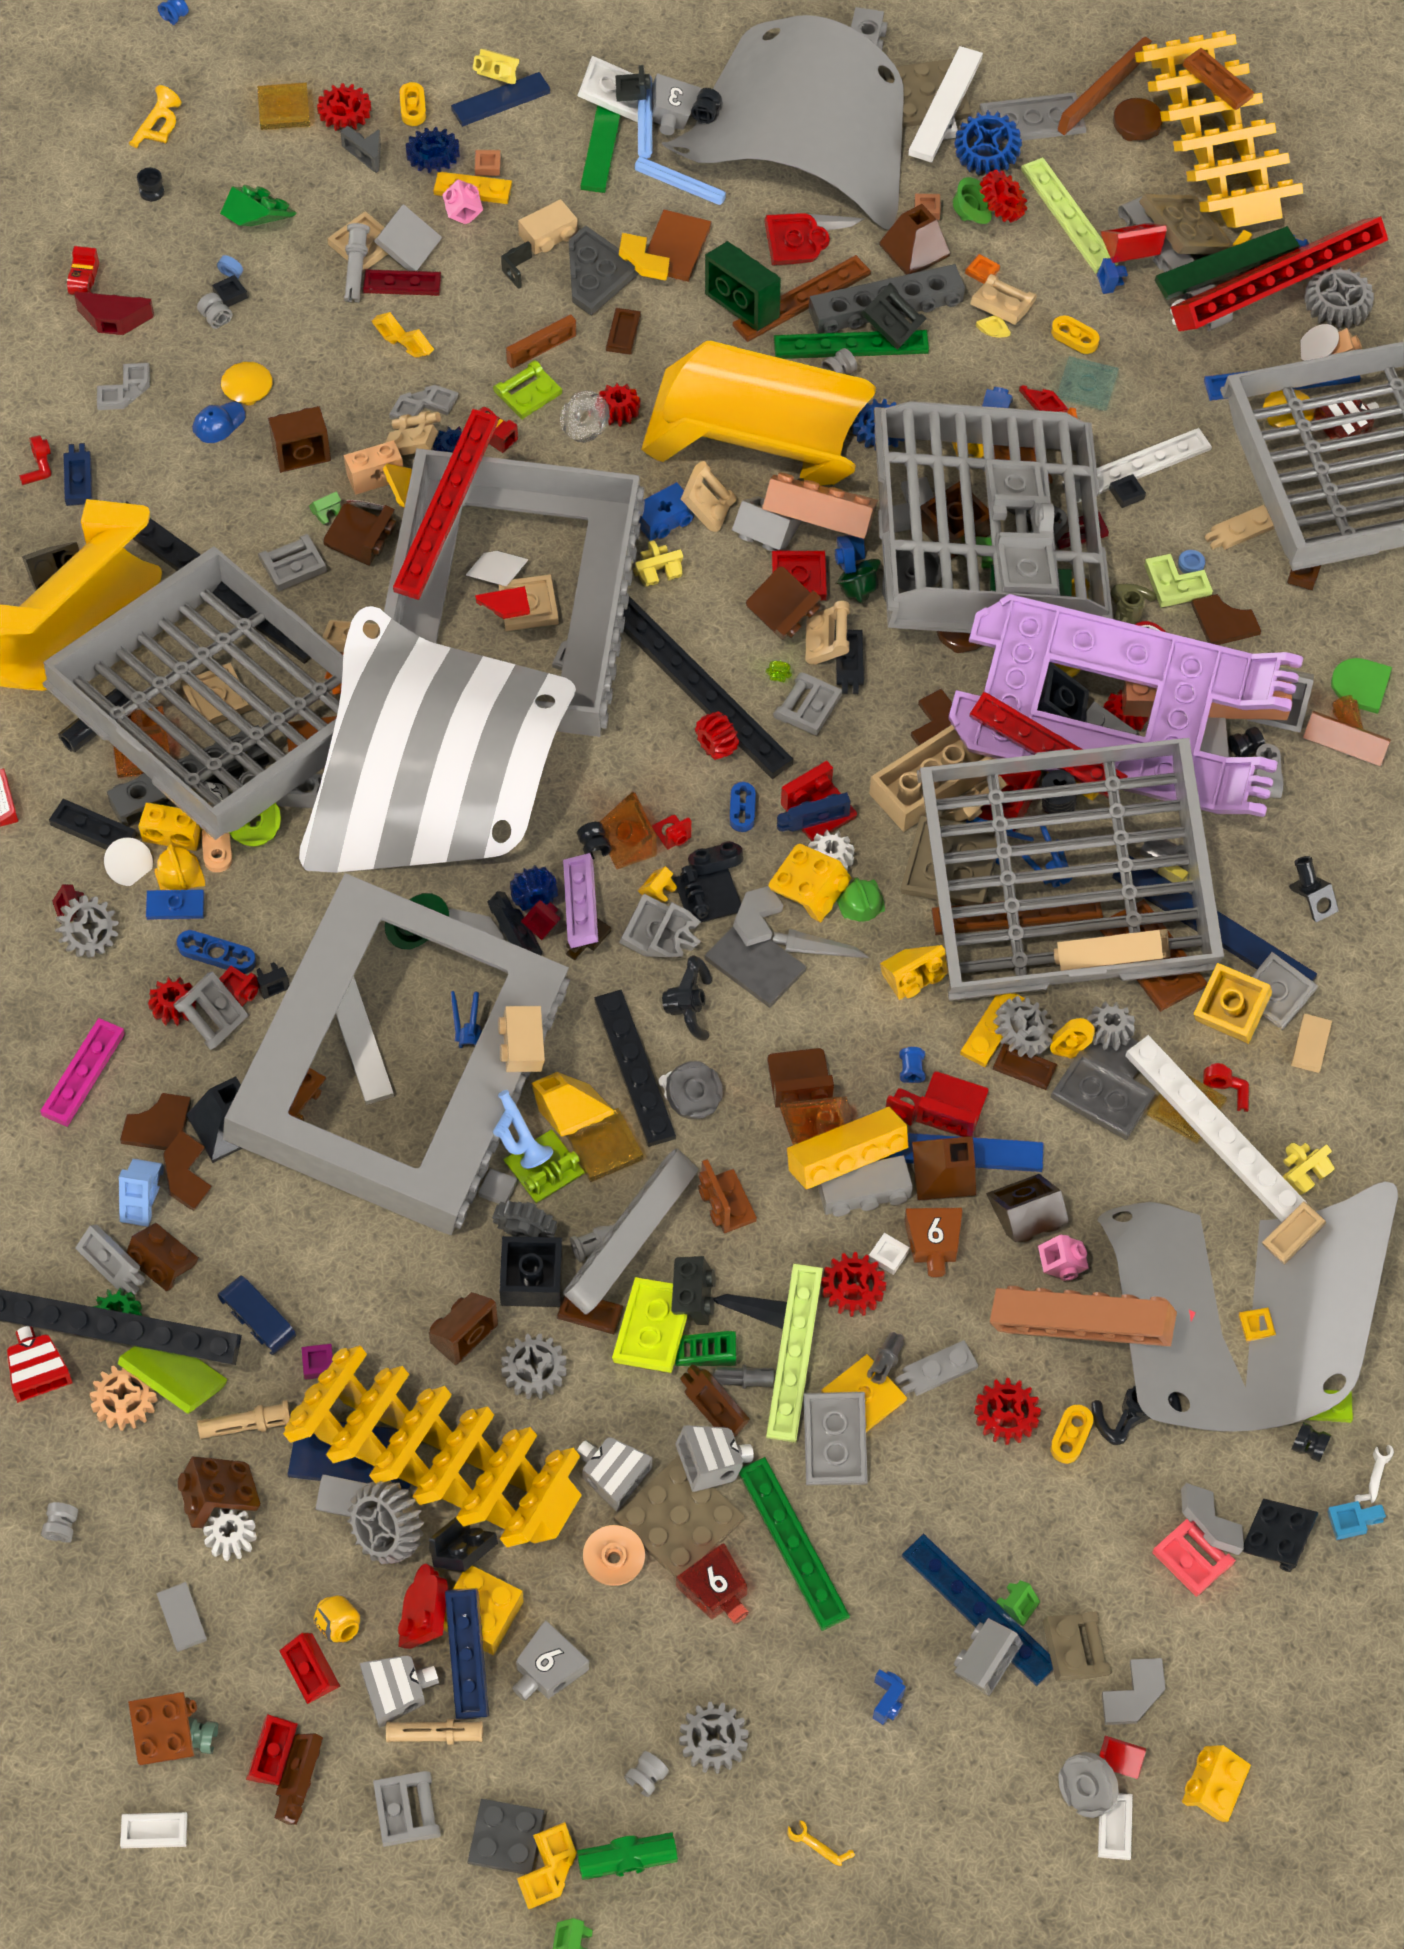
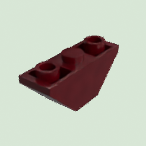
M75 292L74 295L77 311L98 333L124 335L154 316L152 300L149 298L95 294L91 292Z

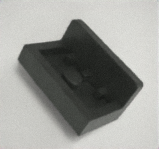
M704 1256L677 1257L674 1262L671 1311L674 1315L690 1314L696 1325H709V1315L714 1313V1300L710 1296L711 1287H715L716 1275L714 1269L710 1268Z

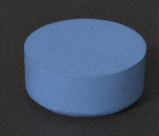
M223 255L217 263L219 271L226 276L235 275L238 279L243 272L242 265L230 256Z
M1186 550L1180 554L1178 567L1183 573L1186 574L1204 569L1205 558L1200 552Z

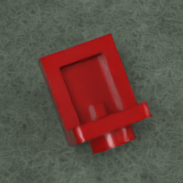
M230 966L219 978L242 1007L247 1001H252L258 993L257 976L252 972L247 976L233 966Z

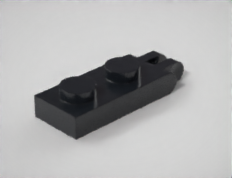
M847 630L849 652L836 657V685H842V694H848V685L853 686V694H859V685H864L863 630Z

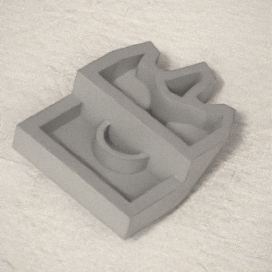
M643 894L619 943L646 957L683 956L682 949L692 951L701 942L689 932V929H695L701 921L691 912L673 902L667 906Z

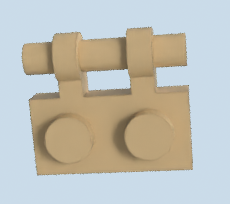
M423 411L416 416L407 414L400 416L399 419L392 420V427L395 431L389 432L386 442L394 440L401 456L416 453V448L431 450L438 433L433 423L441 421L440 413Z

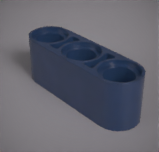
M240 1275L217 1294L222 1304L226 1303L233 1310L231 1312L242 1325L245 1323L252 1330L250 1333L261 1345L265 1344L271 1350V1355L276 1354L296 1337L292 1326L244 1276Z

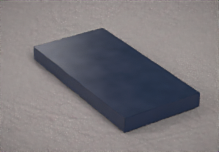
M339 1422L343 1428L347 1424L345 1422ZM375 1426L372 1430L386 1449L390 1444L389 1440L392 1435L399 1431L396 1428ZM314 1433L311 1437L293 1442L288 1469L289 1478L321 1481L322 1475H329L363 1483L373 1482L369 1475L375 1466L356 1457L332 1463L326 1455L332 1445L319 1440ZM400 1478L391 1480L392 1483H400L401 1490L409 1489L410 1491V1483Z

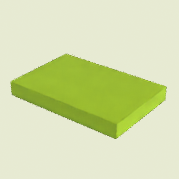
M134 1346L122 1354L118 1361V1365L187 1414L219 1392L227 1382L224 1376L198 1358Z

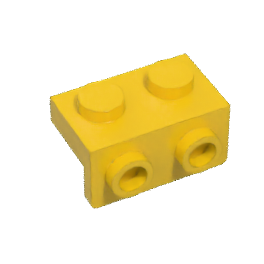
M1224 1745L1205 1746L1199 1753L1194 1773L1185 1786L1182 1803L1187 1806H1198L1215 1819L1228 1822L1251 1764Z

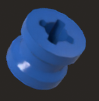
M167 0V2H161L157 7L160 16L172 25L178 22L179 17H184L189 12L184 0Z

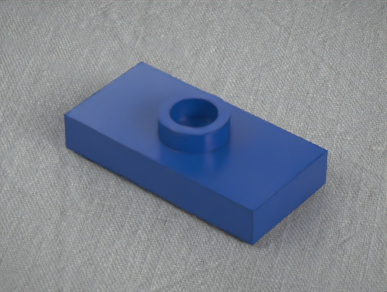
M148 890L146 899L147 920L204 919V890Z

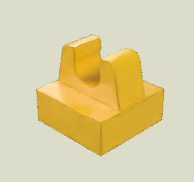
M666 866L654 871L639 888L638 892L641 895L646 894L661 903L666 902L668 898L663 894V888L670 892H674L677 889L671 879L673 873Z

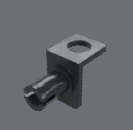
M1303 856L1296 859L1294 864L1300 880L1290 884L1289 888L1291 891L1307 898L1312 919L1317 923L1338 912L1332 884L1316 877L1312 857ZM1324 897L1328 898V908L1324 912H1318L1317 904L1319 900Z

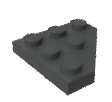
M585 225L569 239L572 302L592 315L639 273L629 260L625 261L618 255L619 248Z

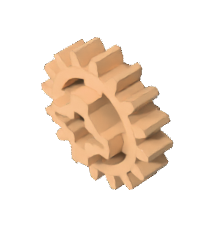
M111 1366V1374L108 1375L102 1371L100 1374L103 1381L93 1382L94 1389L96 1390L90 1392L91 1401H94L91 1404L93 1413L98 1412V1421L106 1420L107 1426L110 1429L115 1423L118 1424L120 1431H123L125 1424L128 1423L135 1429L136 1420L140 1419L145 1423L147 1421L145 1413H154L155 1410L151 1403L158 1401L157 1395L154 1393L155 1390L124 1368L118 1371L115 1366ZM132 1381L140 1385L143 1390H140L139 1386H133L131 1384ZM123 1393H128L124 1396L123 1400H119L120 1398H122ZM105 1405L113 1406L116 1409V1413L107 1409Z

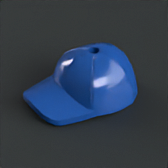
M229 402L221 406L209 405L195 417L192 431L202 442H219L228 437L244 422L246 418L244 408L238 402Z

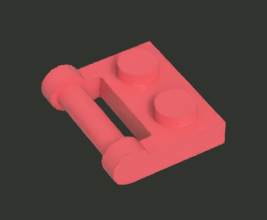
M1186 1519L1159 1543L1152 1553L1197 1597L1221 1574L1228 1570L1236 1560L1229 1553L1226 1555L1221 1549L1210 1546L1203 1538L1205 1533L1194 1521L1190 1522ZM1188 1534L1217 1564L1212 1566L1184 1536Z

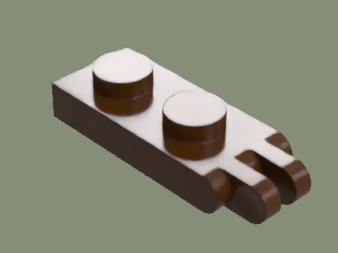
M693 1364L690 1365L687 1369L688 1373H684L680 1378L687 1387L685 1394L713 1427L729 1428L732 1430L735 1438L749 1422L750 1418L706 1369L700 1370Z

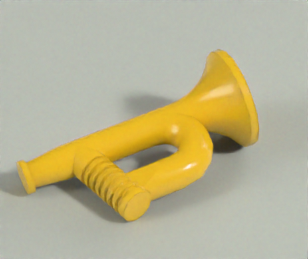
M158 85L155 88L157 103L137 130L129 145L138 148V145L144 138L167 143L169 134L176 124V116L168 108H178L182 103L178 95L168 87ZM163 117L166 119L159 132L151 130L159 118Z

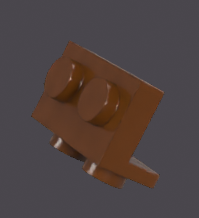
M157 1223L134 1234L131 1237L126 1252L140 1266V1270L165 1291H169L173 1287L176 1277L190 1270L199 1258Z

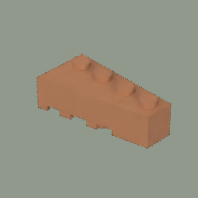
M780 472L778 475H773L770 478L762 509L865 539L870 531L878 500L848 493L838 488L820 486L819 483L810 480H804V482L795 480L794 476Z

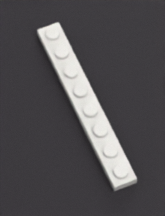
M1149 1035L1127 1051L1125 1056L1281 1222L1303 1201L1307 1203Z

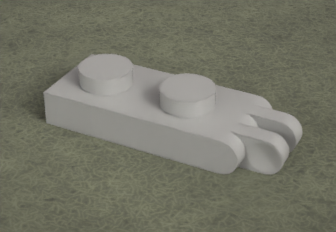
M97 1224L90 1225L75 1249L117 1290L121 1288L124 1292L126 1290L128 1293L132 1292L136 1295L139 1290L138 1286H142L145 1278L138 1272L140 1266Z
M963 1340L904 1367L902 1370L904 1374L896 1377L895 1382L898 1386L909 1381L910 1384L905 1385L900 1390L904 1395L914 1391L916 1396L978 1369V1364Z

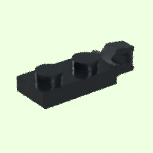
M497 891L487 903L508 942L541 956L543 951L532 931L521 922L524 916L520 909L513 908L505 892Z

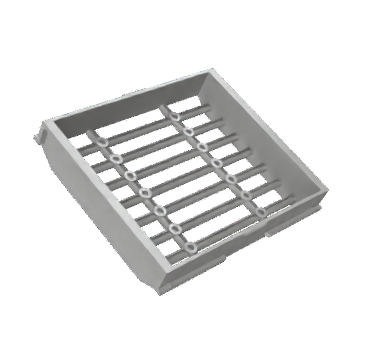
M1404 342L1363 350H1351L1331 354L1327 357L1229 375L1225 386L1220 389L1223 399L1228 398L1233 426L1283 551L1289 559L1292 571L1377 554L1379 551L1404 546V518L1359 528L1350 527L1346 517L1404 506V495L1347 507L1341 505L1337 497L1338 495L1403 483L1404 472L1340 485L1333 484L1328 475L1404 459V449L1329 464L1323 462L1320 456L1322 452L1404 436V426L1319 443L1313 439L1311 434L1312 431L1338 427L1349 423L1353 424L1364 420L1368 421L1403 414L1404 417V380L1398 378L1395 368L1404 367ZM1383 370L1389 382L1387 384L1306 400L1298 399L1293 388ZM1283 390L1287 403L1252 410L1247 397ZM1394 393L1398 403L1315 421L1305 419L1302 412L1303 410ZM1292 413L1296 423L1294 425L1260 431L1256 420ZM1297 434L1301 435L1304 446L1269 452L1265 443L1267 440ZM1309 455L1313 467L1278 474L1273 462ZM1318 477L1322 486L1320 489L1286 495L1282 484ZM1326 498L1331 510L1295 517L1291 505ZM1335 520L1340 530L1339 532L1304 539L1300 527Z
M914 401L887 408H874L880 504L878 520L880 539H882L888 628L971 633L976 613L994 605L1001 598L1009 594L1113 619L1106 551L1101 545L1096 496L1099 494L1091 423L1083 422L1066 412ZM888 437L905 438L906 453H889ZM915 439L931 440L932 455L916 454ZM941 441L957 442L958 457L943 456ZM968 443L983 444L984 458L969 457ZM994 445L1009 446L1010 460L1006 461H1021L1020 447H1035L1036 462H1039L1043 493L1044 496H1048V503H1051L1048 474H1059L1064 478L1071 551L1056 550L1054 538L1052 552L1058 585L1056 595L1002 592L995 546V536L997 532H1001L1000 520H992L988 489L987 497L992 546L976 545L970 468L982 469L985 472L986 460H999L995 459ZM1046 449H1060L1062 464L1047 463ZM1071 450L1077 453L1078 465H1073ZM890 463H903L907 467L912 540H895ZM917 465H930L933 468L939 542L923 541ZM944 466L956 467L959 470L965 544L949 542ZM1074 476H1080L1087 552H1082ZM1015 509L1017 533H1028L1026 510ZM896 550L910 551L914 559L916 589L900 594L898 591ZM924 552L937 553L940 556L942 588L926 587ZM951 554H960L967 558L969 590L953 589ZM977 556H990L993 559L996 592L980 591ZM1057 561L1070 562L1073 565L1076 597L1060 596ZM1083 563H1088L1092 600L1087 598Z
M214 546L43 662L47 678L43 682V686L98 736L112 743L152 779V784L215 840L225 833L240 829L326 765L336 719L327 724L308 707L320 699L336 714L338 713L339 701L329 692L342 683L343 655L318 635L294 611L285 607ZM222 581L253 607L257 613L248 619L241 618L212 592ZM206 601L233 624L235 628L228 633H221L194 609ZM186 616L215 642L206 648L199 647L173 623ZM266 618L327 670L332 677L324 683H317L257 632L254 627ZM164 630L189 651L193 657L186 662H179L152 638ZM242 635L247 636L311 692L303 698L295 697L233 642ZM144 645L173 671L164 677H158L131 652ZM224 649L290 707L281 713L273 711L214 660L212 656ZM122 659L151 686L143 692L136 691L110 667ZM204 664L269 722L260 728L253 727L191 671ZM101 674L130 701L121 707L115 706L96 690L89 681ZM182 678L248 737L239 743H233L169 686ZM161 693L227 752L218 758H212L148 701ZM140 708L205 767L197 773H190L131 721L127 715ZM299 714L316 728L318 732L309 739H306L287 722ZM278 729L295 743L297 747L288 754H284L266 737ZM257 744L277 762L264 770L245 752ZM236 759L255 777L245 785H242L223 767ZM213 774L233 791L231 795L222 801L202 784Z
M1189 738L1083 750L1065 749L1038 752L1030 756L922 767L920 770H917L918 783H922L950 984L947 991L949 1001L1046 990L1048 985L1119 977L1122 981L1207 972L1214 971L1216 964H1220L1224 953ZM1172 756L1173 773L1122 779L1116 776L1114 762ZM1103 763L1106 778L1104 781L1002 792L999 786L998 775ZM987 776L988 794L936 799L934 782ZM1174 784L1177 800L1124 806L1120 802L1119 790ZM1106 791H1108L1110 807L1009 819L1004 817L1002 803ZM991 804L993 820L946 826H940L938 810ZM1179 811L1181 827L1128 833L1125 831L1123 817ZM1109 818H1112L1114 834L1013 846L1008 844L1006 830ZM995 831L997 843L995 848L943 853L941 837ZM1183 838L1185 854L1133 860L1129 858L1127 844ZM1112 845H1116L1118 861L1018 873L1012 872L1010 857ZM999 858L1000 875L947 880L945 864ZM1187 865L1189 881L1138 887L1133 885L1131 871ZM1117 872H1120L1122 888L1023 900L1016 899L1014 884ZM1003 885L1005 902L951 908L949 891ZM1184 892L1192 893L1194 908L1144 914L1137 912L1135 898ZM1124 899L1127 915L1021 927L1018 911ZM1007 913L1009 929L955 935L953 923L955 918ZM1196 919L1198 935L1169 938V947L1171 950L1200 946L1203 955L1027 975L1026 966L1055 963L1054 952L1024 954L1023 938L1128 927L1129 933L1140 932V925ZM1011 940L1013 953L1011 957L959 962L957 946ZM1015 967L1016 976L968 982H962L961 973Z

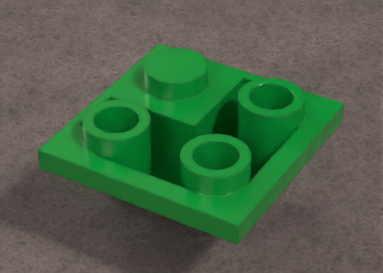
M243 185V187H231L220 214L239 226L251 227L291 218L297 212L289 208L290 204L288 202L269 196L271 192L260 186H257L255 189L248 185Z

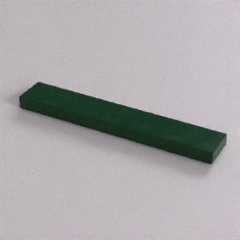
M1286 226L1158 274L1154 281L1165 299L1169 300L1272 261L1298 249L1300 245L1289 227Z

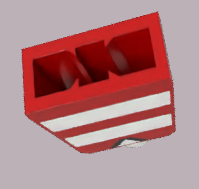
M31 1326L22 1327L16 1331L15 1334L19 1344L10 1346L7 1349L12 1391L17 1403L73 1383L68 1368L49 1335L44 1334L36 1337Z

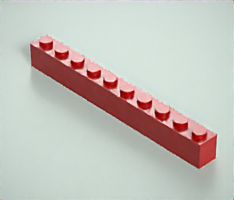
M1378 216L1357 221L1171 306L1178 332L1200 328L1388 241L1382 217Z

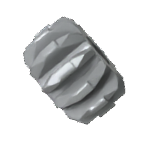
M1105 1001L1101 1008L1095 1006L1092 1009V1013L1087 1017V1020L1095 1028L1093 1045L1102 1043L1104 1051L1108 1046H1112L1117 1051L1120 1044L1124 1046L1129 1044L1130 1038L1135 1033L1133 1026L1135 1019L1134 1016L1128 1015V1007L1119 1009L1118 1002L1114 1003L1113 1007H1110Z

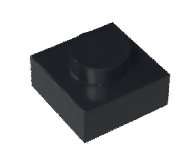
M235 275L212 285L213 292L218 294L223 304L228 307L248 298L247 291Z
M1134 474L1113 481L1109 486V490L1121 508L1145 499L1146 492Z

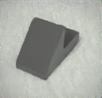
M349 126L340 131L342 147L373 172L377 173L380 169V130L375 131L364 139L362 134L355 132Z

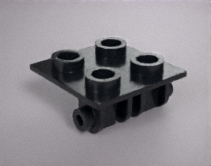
M687 865L681 869L682 873L680 876L673 878L683 908L699 919L700 923L738 913L741 902L729 869L697 875L696 869L692 868L691 865Z
M1263 1498L1243 1543L1244 1550L1242 1552L1280 1562V1569L1291 1572L1292 1568L1294 1569L1297 1566L1318 1512Z

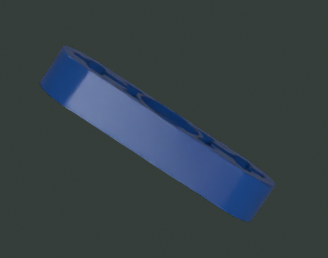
M194 930L184 931L177 938L178 951L184 957L226 970L233 966L244 974L251 972L256 966L255 954L249 947ZM191 939L194 940L195 945H191L189 949L185 947L184 942L189 943ZM216 947L224 950V954L219 958H212L208 955L210 950ZM247 956L249 962L244 961L242 965H239L238 959Z

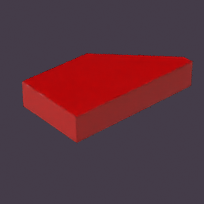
M1025 385L1019 387L1020 393L1035 410L1067 413V406L1054 391L1028 389Z
M525 586L475 595L478 605L487 607L502 619L530 614Z

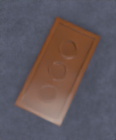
M1145 899L1136 903L1139 914L1154 912ZM1126 909L1111 917L1127 916ZM1163 923L1140 925V932L1167 929ZM1120 927L1100 931L1104 936L1128 934L1129 928ZM1168 931V939L1173 938V936ZM1182 948L1171 949V957L1163 959L1187 957ZM1200 972L1137 979L1160 1012L1206 988L1208 984Z

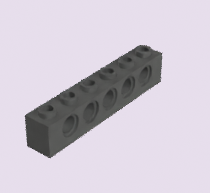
M956 264L810 296L809 313L818 334L835 333L839 329L848 327L855 329L863 324L870 323L860 313L890 282L896 287L894 290L917 312H930L937 307L946 305L953 307L958 305L960 302H963L965 286ZM888 297L885 298L903 317H907Z
M240 731L238 734L229 737V739L233 743H239L248 736ZM216 742L203 749L212 758H218L227 752ZM257 744L245 752L262 768L275 763V760ZM192 754L177 760L190 773H197L205 767ZM236 759L223 767L236 779H239L243 773L248 771ZM145 773L125 784H118L113 789L107 791L110 806L121 824L128 827L140 823L146 802L170 807L177 806L152 784V779ZM214 774L205 780L225 785Z

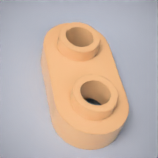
M202 829L203 859L206 868L212 872L227 870L232 864L230 833H225L215 840ZM217 854L222 855L219 858H213Z

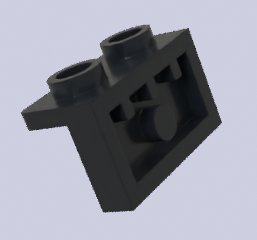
M455 1517L429 1538V1551L433 1567L465 1572L498 1544L496 1532L483 1531L482 1528L470 1529V1525L462 1526Z

